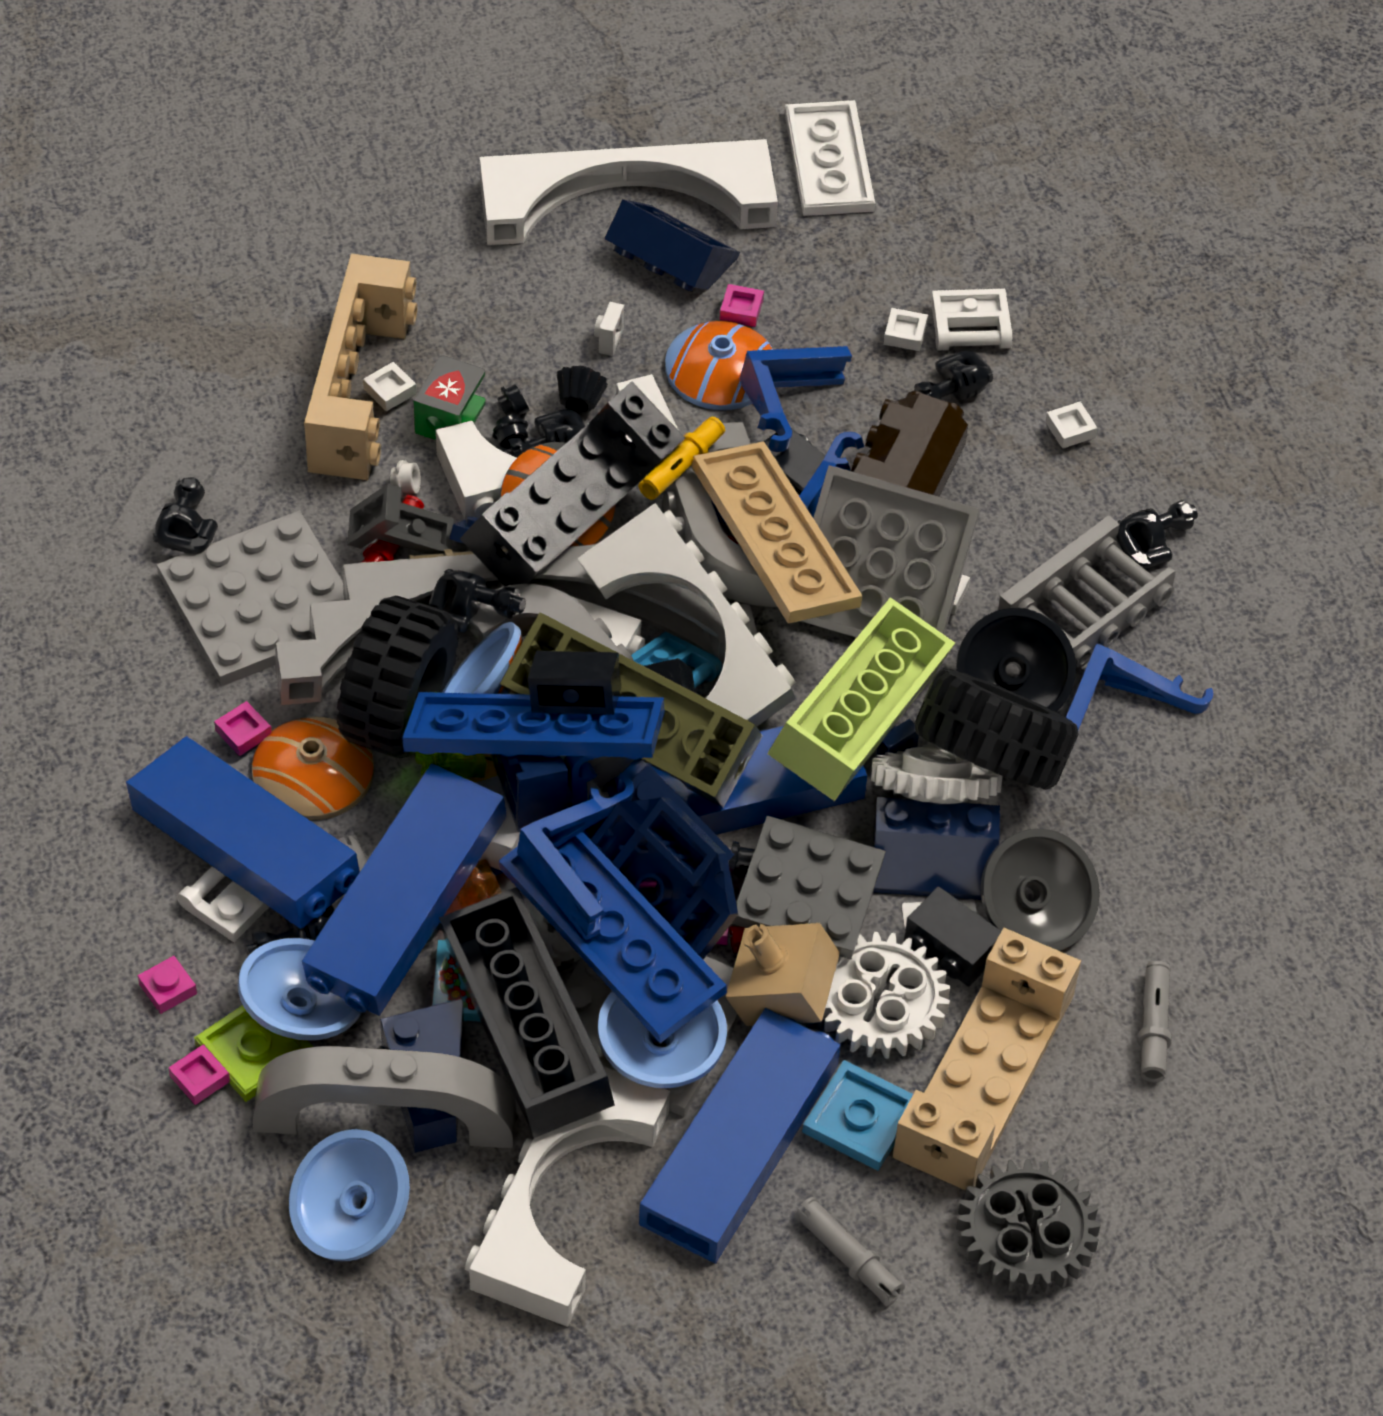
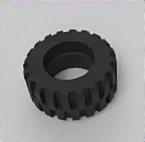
M397 595L384 598L380 601L379 605H375L370 617L366 618L363 623L360 635L356 637L351 656L348 657L345 666L346 672L340 685L341 693L337 702V709L339 710L337 724L339 725L340 733L348 742L399 759L409 757L415 753L404 752L402 737L418 693H442L452 677L453 666L456 663V649L459 642L457 634L459 631L456 621L448 612Z
M943 668L935 674L914 722L917 734L937 747L996 774L1044 790L1051 789L1057 785L1078 737L1077 724L1061 714L1000 686L947 668Z

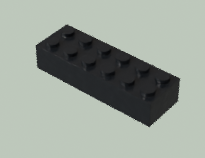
M515 887L439 917L447 948L533 1138L615 1106L605 1069L519 889Z

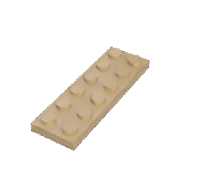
M764 441L693 456L692 469L788 624L860 608L862 601L861 592Z

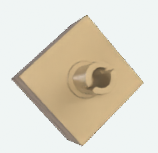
M820 923L780 926L760 924L759 927L756 924L745 928L725 997L746 1026H754L765 1008L781 1016L791 1018L796 1023L822 1022L840 951Z

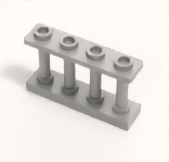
M1109 515L1000 595L998 610L1025 608L1041 614L1043 613L1036 607L1047 599L1049 601L1054 599L1083 623L1087 629L1074 639L1064 631L1072 645L1077 668L1083 667L1090 660L1096 644L1109 647L1116 641L1123 630L1130 625L1132 627L1138 625L1148 611L1156 605H1164L1174 593L1173 583L1176 571L1168 567L1154 577L1117 547L1118 542L1116 538L1120 524ZM1100 559H1108L1142 588L1130 597H1126L1092 569L1091 566ZM1073 579H1081L1115 608L1100 618L1067 591L1064 586Z

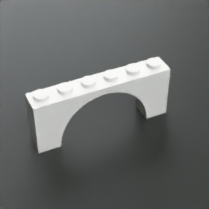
M652 374L616 383L617 395L633 381L677 428ZM473 421L436 430L437 456L464 520H467V517L479 518L500 499L504 476L517 457L502 452L489 443L477 430ZM627 435L625 436L630 442L632 441Z
M654 503L578 557L582 567L605 599L634 586L662 583L688 589L705 599L721 617L725 630L726 652L718 681L706 697L709 701L752 722L757 727L796 699L791 688L796 683L783 663L776 667L770 660L768 655L773 650L760 632L753 636L745 626L750 621L749 617L737 601L730 605L723 596V593L728 590L715 571L707 574L700 563L705 560L704 556L692 540L686 544L678 534L683 528L670 510L662 513L657 504Z
M606 1067L604 1069L609 1079L615 1106L550 1131L533 1140L526 1139L518 1160L521 1165L516 1175L511 1173L508 1175L501 1192L502 1204L498 1211L494 1209L490 1211L483 1229V1234L486 1236L480 1247L473 1246L465 1265V1270L469 1271L470 1290L566 1327L569 1326L585 1292L586 1269L573 1264L558 1254L539 1232L530 1209L535 1188L541 1177L556 1161L581 1147L607 1141L633 1142L653 1147L669 1114V1090L638 1084L624 1077L619 1072Z

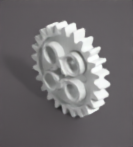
M874 932L872 942H866L860 934L852 959L839 956L823 1019H825L824 1031L831 1032L837 1030L835 1041L837 1043H841L846 1039L851 1040V1052H855L861 1045L866 1046V1054L870 1058L876 1048L882 1050L885 1059H889L891 1048H896L902 1056H906L909 1043L918 1050L922 1049L923 1037L929 1040L935 1038L936 1028L943 1027L944 1014H948L950 985L945 984L946 971H937L939 959L934 957L925 960L927 948L923 946L913 951L911 949V938L906 939L900 945L896 943L895 933H891L887 942L881 941L878 932ZM897 968L894 975L890 978L889 990L883 991L891 969ZM865 969H874L877 972H868ZM910 985L914 986L915 989H908L903 986ZM880 997L873 1018L871 1019V1021L866 1022L865 1020L868 1018V1016L871 1014L873 1010L874 999H878ZM854 1000L858 1001L859 1004H851L847 1001ZM894 1017L898 1019V1021H890L885 1018Z

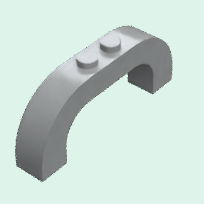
M743 422L723 423L726 431L708 449V453L751 444ZM691 465L664 491V512L670 510L683 529L678 534L686 544L692 540L705 558L700 564L707 574L715 571L728 590L723 593V596L750 605L777 607L740 545L729 539L722 531L711 498Z
M517 584L505 586L520 590L521 598L526 600L524 611L521 614L516 613L513 615V618L508 619L499 615L493 606L481 603L477 614L470 619L469 630L479 642L496 628L507 622H513L521 630V636L524 637L527 636L539 612L633 660L623 644L618 646L614 644L611 640V632L601 618L594 620L586 609L573 597L563 591L544 585ZM599 757L586 762L592 765L597 774V777L592 779L598 788H601L620 775L633 760L626 757Z
M321 1046L299 1049L283 1054L269 1062L259 1074L253 1111L254 1132L297 1135L300 1111L318 1103L339 1102L417 1107L444 1111L462 1120L469 1130V1146L513 1149L516 1098L510 1085L491 1069L461 1057L432 1052Z

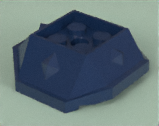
M671 798L619 802L592 837L591 841L704 960L738 915L726 853ZM657 883H659L661 889L659 898L656 895Z

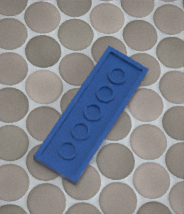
M419 692L402 737L404 752H419L426 755L434 753H460L467 756L475 754H502L509 757L517 755H543L550 758L558 756H584L591 759L599 757H626L632 760L653 758L665 712L664 697H619L614 715L531 713L530 695Z
M583 832L556 847V849L604 909V914L595 919L597 925L601 928L600 933L588 940L582 937L518 855V846L498 860L500 870L660 1043L727 993V985Z

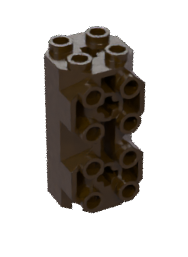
M919 391L908 392L906 398L897 401L885 399L879 415V420H881L879 426L872 425L866 438L865 446L871 449L867 454L857 453L851 471L940 497L966 445L968 424L963 419L964 411L955 403H949Z

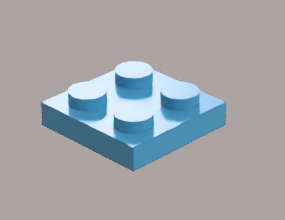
M844 1060L805 1120L802 1133L879 1171L895 1145L898 1122L913 1094Z

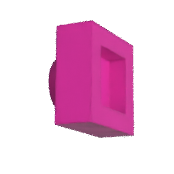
M728 284L720 309V321L756 327L764 300V291Z
M247 701L214 721L215 731L239 756L261 743L272 733L269 723Z
M175 956L138 975L140 987L160 1014L197 994L196 984Z
M204 1044L168 1067L171 1079L194 1105L230 1082L229 1072Z

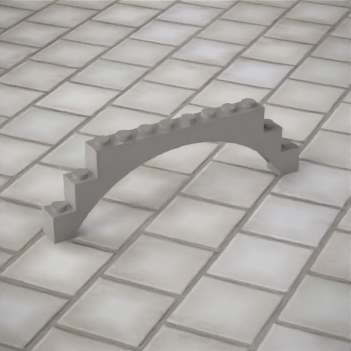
M596 544L568 547L529 583L552 587L572 597L640 619L716 656L722 662V665L724 664L726 638L723 623L719 614L705 599L688 589L662 583L634 586L605 599L578 560V557ZM475 554L344 564V600L310 603L309 631L311 639L276 642L275 670L281 705L321 702L322 691L336 674L346 666L348 657L351 656L356 637L362 631L363 623L366 618L370 617L372 609L375 605H379L382 599L397 595L428 605L437 581L447 569H452L453 571L461 570L480 575L486 582V588L495 590L505 586ZM456 587L451 589L444 608L446 612L451 610ZM739 604L750 619L745 626L753 636L756 635L757 630L750 604Z

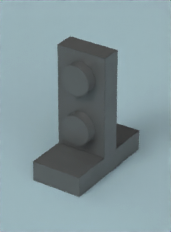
M388 483L350 509L347 542L349 546L362 549L375 539L425 554H442L444 549H452L453 540L450 539L454 518L401 503L402 487Z

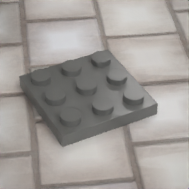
M767 816L736 902L738 915L731 924L749 928L756 924L759 927L760 924L780 926L820 923L840 951L839 956L851 960L886 851Z

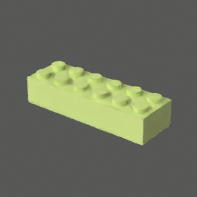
M890 597L789 718L767 754L835 801L933 678L955 642Z

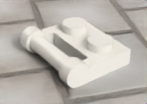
M1005 288L932 291L931 305L937 351L949 350V347L999 345L1000 349L1012 348V328ZM997 326L998 329L949 332V328Z
M211 866L191 887H184L177 894L176 898L185 910L235 943L269 906L234 881L210 904L203 900L225 877L224 874Z

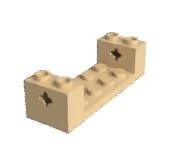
M358 254L350 255L304 421L307 466L310 473L368 480L371 467L378 466L381 444L375 443V441L378 439L380 419L374 418L373 402L350 399L351 380H349V376L357 372L359 353L356 350L358 346H364L366 334L405 339L408 326L415 325L417 303H413L412 300L415 297L417 281L415 277H411L410 261Z
M1007 928L1002 929L986 959L982 987L925 1092L915 1090L898 1122L893 1152L894 1159L963 1190H966L968 1186L975 1187L977 1175L982 1174L1074 997L1081 960ZM936 1147H941L942 1152L935 1150Z

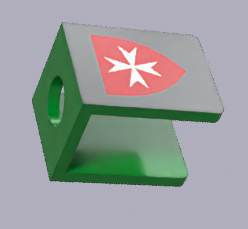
M441 355L413 400L415 434L436 440L437 429L468 421L475 423L486 404L484 397L474 394L485 377V369Z

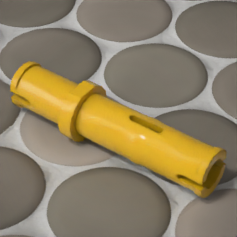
M711 416L692 433L684 434L685 439L639 483L640 492L649 500L656 499L692 465L693 456L708 453V449L725 433L726 430L723 423L718 418Z

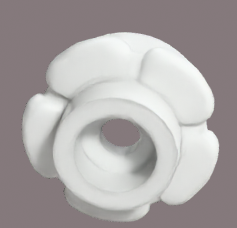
M400 460L397 466L393 467L390 472V484L402 487L401 497L403 498L407 494L418 493L421 484V475L417 463H408L406 460Z

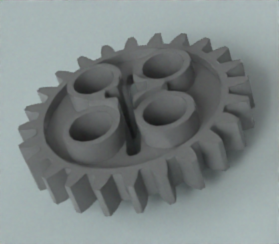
M1030 1159L1025 1160L1023 1169H1017L1015 1163L1012 1160H1008L1007 1169L1004 1173L996 1165L991 1166L990 1179L982 1174H978L976 1187L968 1186L965 1194L966 1200L960 1201L958 1213L961 1216H958L956 1230L962 1231L959 1236V1246L968 1247L965 1257L966 1261L979 1259L976 1271L978 1275L991 1270L993 1272L992 1285L997 1284L1002 1278L1007 1279L1009 1292L1015 1289L1017 1283H1022L1027 1295L1031 1294L1033 1284H1039L1043 1292L1047 1294L1053 1280L1063 1289L1066 1287L1068 1275L1078 1279L1082 1266H1090L1093 1255L1091 1252H1096L1099 1239L1096 1236L1099 1234L1101 1225L1100 1222L1094 1221L1098 1212L1097 1206H1087L1091 1193L1089 1191L1076 1193L1080 1180L1076 1178L1067 1183L1063 1181L1065 1173L1063 1168L1059 1169L1054 1175L1048 1173L1049 1166L1046 1161L1043 1162L1039 1170H1034ZM1017 1194L1022 1195L1025 1203L1024 1208ZM1044 1200L1049 1202L1051 1205L1041 1206L1037 1204L1035 1201ZM1002 1208L1007 1210L1009 1213L999 1214L996 1213L993 1209ZM1023 1213H1025L1026 1222L1022 1221ZM1031 1231H1035L1033 1237V1246L1034 1249H1036V1252L1040 1259L1035 1258L1032 1251V1237L1030 1234ZM1057 1238L1064 1243L1056 1245L1049 1242L1047 1239ZM1015 1246L1019 1248L1021 1252L1013 1253L1008 1251L1004 1247Z

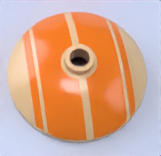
M325 717L299 718L278 726L258 745L252 761L253 782L310 821L329 819L347 812L364 798L374 776L373 754L371 749L348 742L340 733L339 725L335 719ZM315 751L316 753L309 754L307 752Z

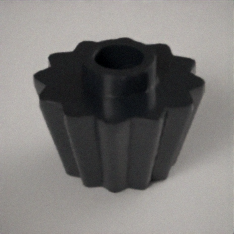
M586 366L563 367L562 370L557 371L560 404L564 405L565 408L580 412H590L591 409L596 407L607 388L606 377L601 376L600 372H596Z

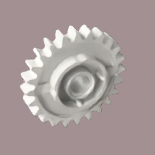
M916 747L906 749L905 752L897 751V754L886 752L885 755H877V758L872 759L871 781L875 782L874 785L883 786L882 789L894 790V793H900L904 797L913 800L939 804H955L966 802L968 799L977 800V797L988 799L989 795L997 796V793H1001V775L961 759L941 748Z

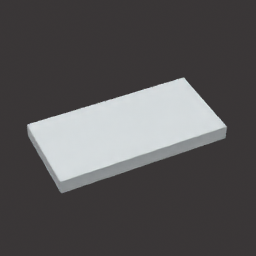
M855 100L785 104V118L803 216L874 212L875 199Z

